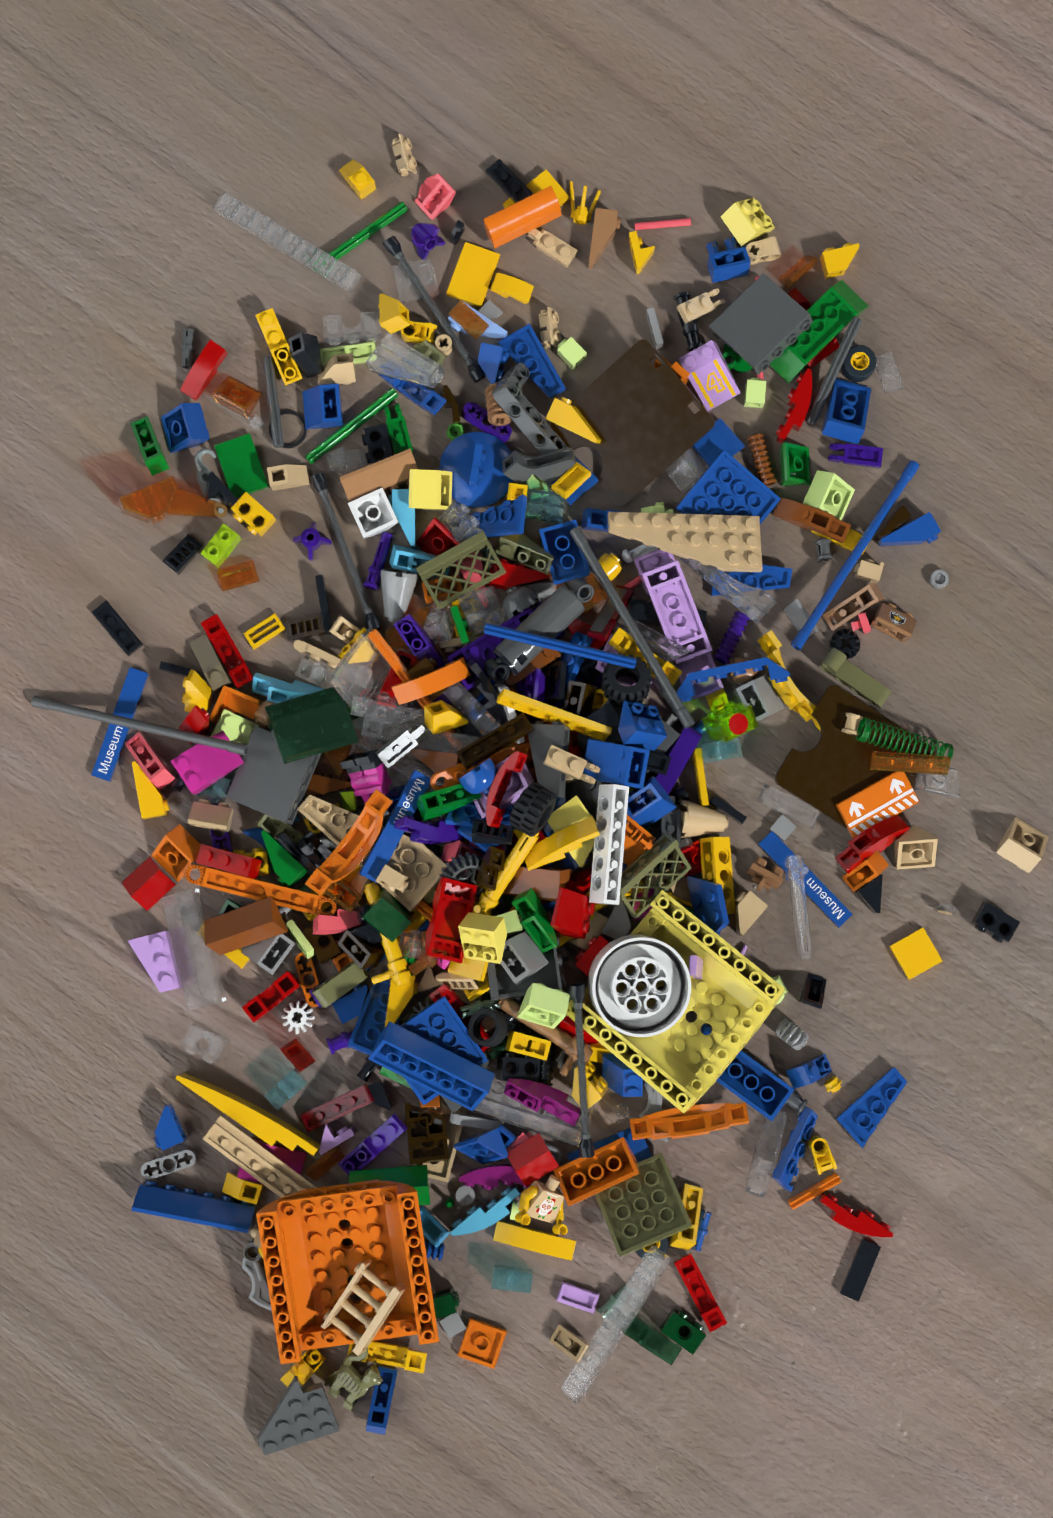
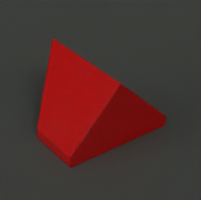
M700 840L680 849L691 866V869L684 875L686 879L689 875H696L702 872Z

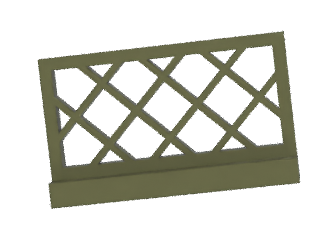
M484 531L416 568L438 610L506 573ZM486 546L490 551L488 559L478 556L479 551ZM464 558H473L471 568L461 566ZM476 560L486 562L484 571L474 569ZM489 563L498 565L500 569L494 574L487 572ZM450 566L456 568L454 577L444 575L446 568ZM460 569L469 571L467 581L457 578ZM472 573L482 574L481 581L477 583L470 582ZM432 576L440 577L437 586L429 585L426 579ZM443 578L453 580L450 590L440 587ZM456 582L465 584L463 591H453ZM439 591L449 593L445 601L438 602L437 596Z
M664 833L655 841L650 850L644 851L622 871L620 899L634 919H637L650 907L651 902L661 890L666 892L691 869V866L678 847L680 844L667 833ZM674 850L673 859H667L668 855ZM661 862L659 871H653L654 867ZM666 863H672L670 871H664ZM677 863H682L684 867L676 871ZM647 875L645 884H639L640 880ZM652 875H658L656 884H650ZM663 875H669L668 881L665 884H661ZM633 888L631 897H625V894ZM638 888H644L642 897H636ZM649 888H655L654 894L651 897H647ZM635 901H641L640 907L634 911Z

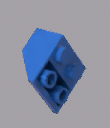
M338 383L318 385L302 392L306 430L343 426L341 391Z
M627 700L623 702L618 728L623 745L655 751L667 738L657 707Z
M653 776L644 782L643 789L635 788L629 792L627 815L646 829L677 806Z

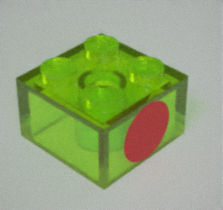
M726 703L723 705L724 708L712 710L707 713L708 716L701 718L709 739L721 742H728L759 727L751 705L743 703Z

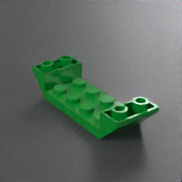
M843 280L839 281L807 310L813 321L809 329L803 331L793 344L783 350L780 357L775 358L770 363V366L789 384L851 322L852 318L858 317L868 308V305Z

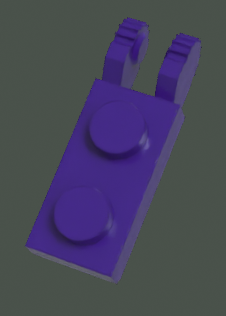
M847 443L845 445L830 444L829 446L830 450L844 451L843 456L829 455V461L881 468L883 448Z

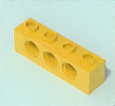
M730 837L701 838L703 879L710 880L712 883L722 884L727 914H736Z

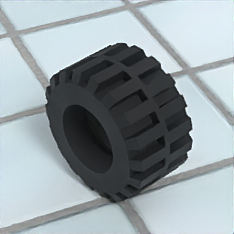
M638 656L636 658V666L633 669L607 663V666L604 668L602 691H604L605 698L609 697V702H615L618 707L623 705L625 700L642 703L650 691L652 680L650 667H647L645 661L641 662V658ZM621 676H630L637 683L633 686H623L616 679Z
M533 782L526 787L516 801L510 815V825L530 837L535 836L550 818L556 804L557 795L540 784Z

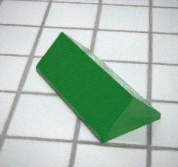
M427 1165L349 1171V1183L377 1179L379 1181L400 1182L417 1190L419 1205H430Z

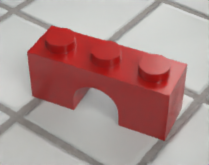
M201 844L196 863L257 879L262 860Z
M289 970L275 980L266 990L245 1004L242 1009L252 1022L255 1023L302 985Z

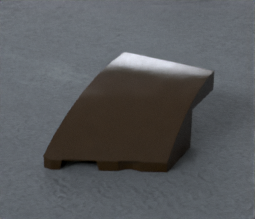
M408 1102L405 1103L410 1164L448 1161L445 1116L413 1106Z

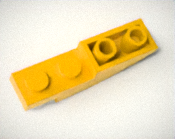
M273 308L256 314L257 321L285 386L303 379L296 362L291 357L290 347Z

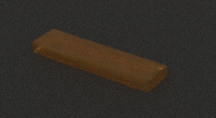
M872 751L870 770L948 775L951 760L950 757Z

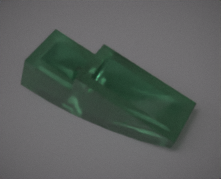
M631 1312L627 1314L619 1327L623 1334L670 1365L674 1363L682 1350V1347Z

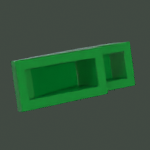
M530 888L518 894L512 901V904L523 918L520 924L542 953L557 947L558 942L554 929L551 926V921L534 890Z

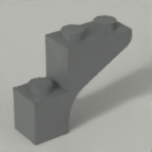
M566 447L531 457L522 455L514 450L502 461L503 474L518 484H522L534 474L550 485L559 479L565 471L573 467L576 463L575 452L572 448Z

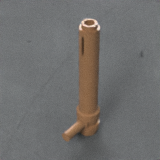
M514 998L499 1000L498 1005L500 1009L564 1050V1053L569 1055L559 1072L566 1077L574 1062L578 1060L576 1036L572 1037L557 1026L552 1029L519 1019L517 1014L521 1006L520 1002ZM584 1043V1062L586 1063L591 1057L593 1050L590 1048V1045Z

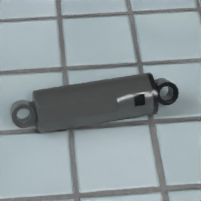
M581 578L573 579L569 583L568 588L561 585L515 630L555 639L584 612L585 608L581 602L585 603L591 600L594 595L593 587ZM504 639L492 650L496 658H490L486 661L484 672L495 682H504L509 677L510 672L516 676L545 648Z

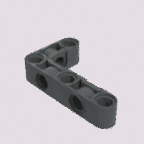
M518 363L498 381V384L492 391L494 399L541 455L566 448L563 440L520 391L521 386L529 378L530 372L526 365Z

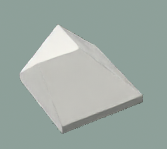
M383 488L348 503L363 538L382 534V532L387 531L398 523Z

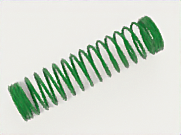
M866 717L860 720L857 730L859 734L856 736L857 741L866 742L868 739V744L873 742L874 746L879 744L880 748L885 745L886 750L890 748L891 751H894L896 749L897 753L902 750L903 755L907 753L908 757L913 754L914 758L918 757L919 760L924 758L925 762L930 759L931 764L935 762L936 765L944 768L951 762L954 752L952 744L943 743V741L938 742L937 739L933 740L920 734L916 735L914 732L910 733L909 730L904 731L903 729H898V727L893 728L892 725L887 726L886 723L882 724L879 721H870ZM864 724H865V728H864L863 734H862V736H861L862 728H863V726H864ZM875 727L874 736L871 742H869L870 735L872 733L873 728ZM881 728L879 740L875 744L877 733ZM886 731V737L883 745L881 746V740L884 732ZM891 732H892V738H891L890 744H889V746L886 748L887 740H888V738H889V735H890ZM898 733L896 745L892 750L894 738ZM904 735L902 746H901L900 750L898 751V745H899L900 739H901L902 736ZM909 737L908 747L905 753H903L904 745ZM915 738L914 748L909 755L911 743ZM921 740L919 751L915 756V749ZM926 742L924 755L920 758L922 747ZM931 743H932V749H931L930 756H929V758L926 760V754H927L928 748H929V746H930ZM938 745L935 759L931 762L933 751ZM948 748V754L943 763L944 754Z

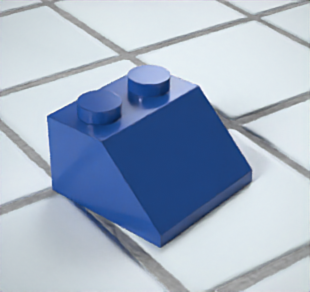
M181 403L161 417L170 453L199 446L210 439L200 403Z
M602 1053V1077L606 1080L607 1087L622 1097H642L643 1079L614 1054Z

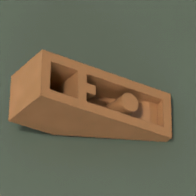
M595 209L588 269L594 267L615 236L616 229H620L621 217H617L618 210Z
M875 583L868 584L822 616L831 630L834 631L885 598Z

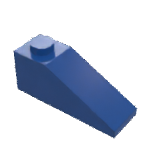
M928 512L880 539L878 545L922 544L926 541L930 544L938 539L937 535L941 530L932 514Z
M378 1366L383 1381L380 1385H374L366 1431L385 1435L398 1370Z

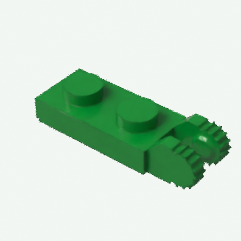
M399 403L395 404L398 417L394 419L390 417L391 413L388 406L384 407L387 419L386 424L394 454L411 449L412 454H414L405 418L402 416Z

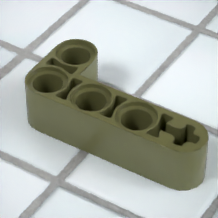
M832 648L819 667L875 707L881 708L891 694V691L847 661V656L840 650Z

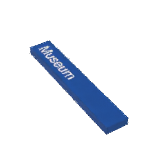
M129 668L113 713L114 715L134 718L149 676L148 673ZM109 724L91 774L92 776L111 782L130 728Z
M416 770L413 771L361 868L360 875L376 882L377 877L385 864H388L405 832L394 828L395 821L404 816L413 817L418 807V798L420 795L425 794L430 785L431 778Z
M773 831L758 843L767 855L783 869L838 928L853 915Z

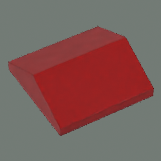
M539 1132L507 1151V1157L525 1187L559 1167Z

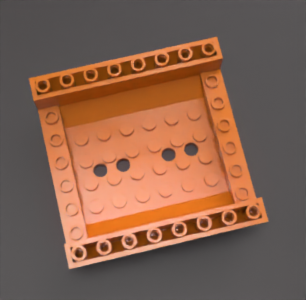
M377 1179L305 1189L279 1198L267 1204L256 1213L280 1364L300 1362L302 1351L353 1344L355 1342L333 1324L325 1329L321 1326L325 1321L323 1317L327 1311L333 1309L350 1283L348 1277L355 1275V1267L359 1262H364L368 1259L372 1260L368 1269L389 1286L393 1285L395 1287L402 1283L407 1287L372 1341L418 1335L419 1345L439 1342L417 1190L400 1182L379 1181ZM343 1219L350 1222V1225L346 1228L341 1227L339 1224ZM345 1238H350L353 1241V1244L350 1246H345L342 1243V1240ZM362 1276L357 1285L380 1303H384L387 1298L385 1296L386 1293ZM351 1295L347 1300L368 1318L375 1317L377 1313L371 1305L362 1298L359 1301H354L351 1299ZM344 1308L340 1310L337 1317L359 1335L361 1333L364 1334L366 1331L365 1325Z

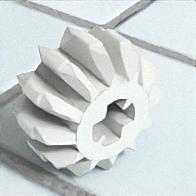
M297 1001L296 1007L293 1002L289 1003L291 1010L286 1007L283 1009L288 1015L281 1016L282 1019L288 1020L283 1023V1026L290 1024L289 1032L295 1027L296 1034H299L300 1027L303 1032H307L305 1025L308 1027L313 1026L308 1019H315V1016L308 1015V1013L313 1012V1009L311 1008L306 1011L305 1009L308 1004L304 1003L301 1007V1001ZM295 1012H298V1014H302L303 1016L300 1018V1023H298V1020H294V1017L296 1016Z

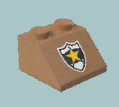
M886 602V604L882 603L879 605L870 626L904 643L911 637L917 620L913 618L912 614L906 611L902 613L896 610L895 605Z

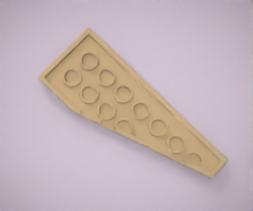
M638 512L608 513V533L629 540L634 539L643 542L647 546L658 547L662 551L685 559L690 558L699 561L700 564L717 567L721 571L761 572L763 570L759 516Z
M309 795L297 809L337 846L359 817V815L312 795ZM403 834L387 865L409 877L407 880L409 884L403 893L397 889L394 892L384 886L385 882L380 885L412 912L439 882V874L442 873L441 868L447 866L424 844L410 841V837ZM367 855L366 858L359 864V866H360L361 868L363 867V865H364V863H365V861H366L368 855Z

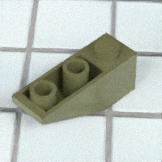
M523 534L501 536L496 549L497 554L547 575L554 559L551 554Z

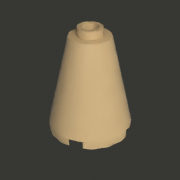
M679 800L678 802L681 804L676 805L681 810V838L720 833L728 827L729 820L723 812L687 800Z

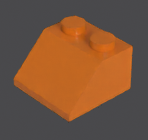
M179 824L164 836L151 856L179 882L185 876L186 869L191 865L197 864L196 860L201 844Z

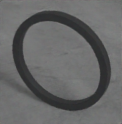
M282 411L280 416L284 414L295 415L304 425V433L301 439L295 444L283 445L282 447L294 448L300 445L306 437L305 420L294 411ZM270 423V424H269V435H270V437H271V439H272V431H271V423Z

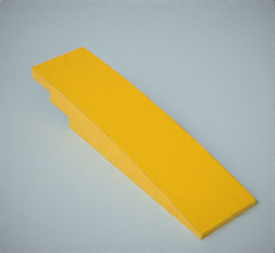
M186 1073L179 1074L175 1078L270 1146L279 1141L292 1151L297 1146H300L313 1156L320 1148L319 1143L295 1127L231 1092Z

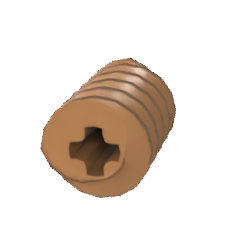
M494 383L485 389L488 421L495 426H505L511 423L512 419L494 399L492 391L498 384Z

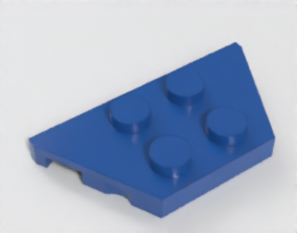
M695 875L687 876L694 916L719 935L721 930L729 923L722 884L712 883L710 880L700 879Z

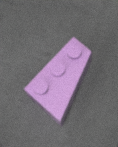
M169 931L128 940L160 993L183 987Z

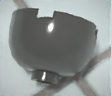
M514 586L506 591L508 595L503 599L502 606L504 614L509 620L524 610L531 609L533 604L537 607L541 600L531 588H517V586Z

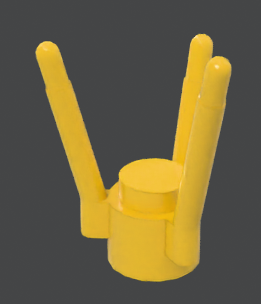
M570 181V218H573V222L576 224L586 225L588 221H591L592 213L601 190L597 191L588 211V208L585 207L587 186L585 185L583 187L581 205L575 209L573 182Z

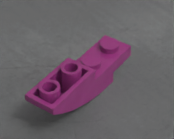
M509 1078L504 1094L535 1112L542 1108L574 1127L578 1123L581 1115L580 1108L567 1101L568 1094L551 1086L530 1080Z
M512 1164L482 1166L469 1170L459 1177V1181L463 1182L462 1185L474 1187V1184L482 1185L483 1189L493 1190V1187L498 1188L499 1180H502V1184L513 1186L514 1183H520L523 1188L531 1186L530 1184L525 1187Z

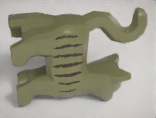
M368 1348L359 1356L355 1353L348 1354L340 1367L332 1372L324 1383L325 1386L330 1387L328 1394L333 1398L339 1395L341 1387L349 1392L343 1404L349 1411L355 1407L356 1399L363 1396L369 1387L380 1385L383 1381L380 1371L376 1367V1360L366 1369L364 1375L359 1373L351 1364L352 1361L366 1359Z

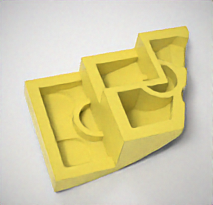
M576 795L555 810L547 822L556 833L592 815ZM595 838L581 842L583 847L569 851L581 868L585 865L589 853L594 848Z

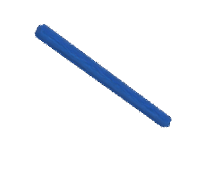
M486 623L484 626V633L614 665L633 669L637 662L636 658Z

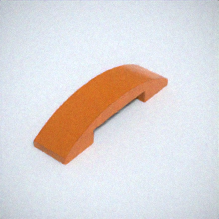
M462 657L445 664L446 666L415 679L406 680L392 686L398 704H404L425 697L471 676L464 658Z

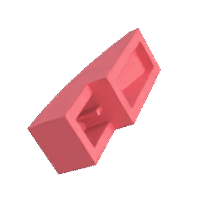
M337 909L332 916L318 915L313 919V934H337L345 932L347 929L357 928L363 924L357 918L358 911Z

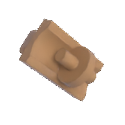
M758 857L751 864L746 874L753 877L752 882L757 884V891H760L762 887L767 890L770 887L777 890L784 880L782 878L783 869L774 866L771 872L766 870L767 861L761 857Z

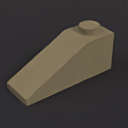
M207 634L189 642L207 681L215 693L221 691L224 685L229 687L233 684Z

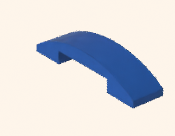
M390 361L379 374L380 377L403 396L434 416L446 403V399L419 383L393 361Z

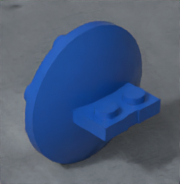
M470 432L457 437L446 447L440 459L439 470L452 472V499L457 503L471 508H483L497 503L508 493L509 483H513V480L503 474L502 461L511 452L500 439L484 432Z

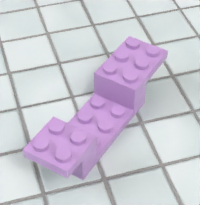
M660 549L633 559L646 595H649L664 632L669 646L667 650L672 663L682 671V674L679 676L680 684L683 683L689 673L716 668L710 653L712 651L710 642L679 561H675L673 554ZM714 676L708 677L707 682L697 684L693 680L696 696H692L694 700L724 688L721 679L715 680Z

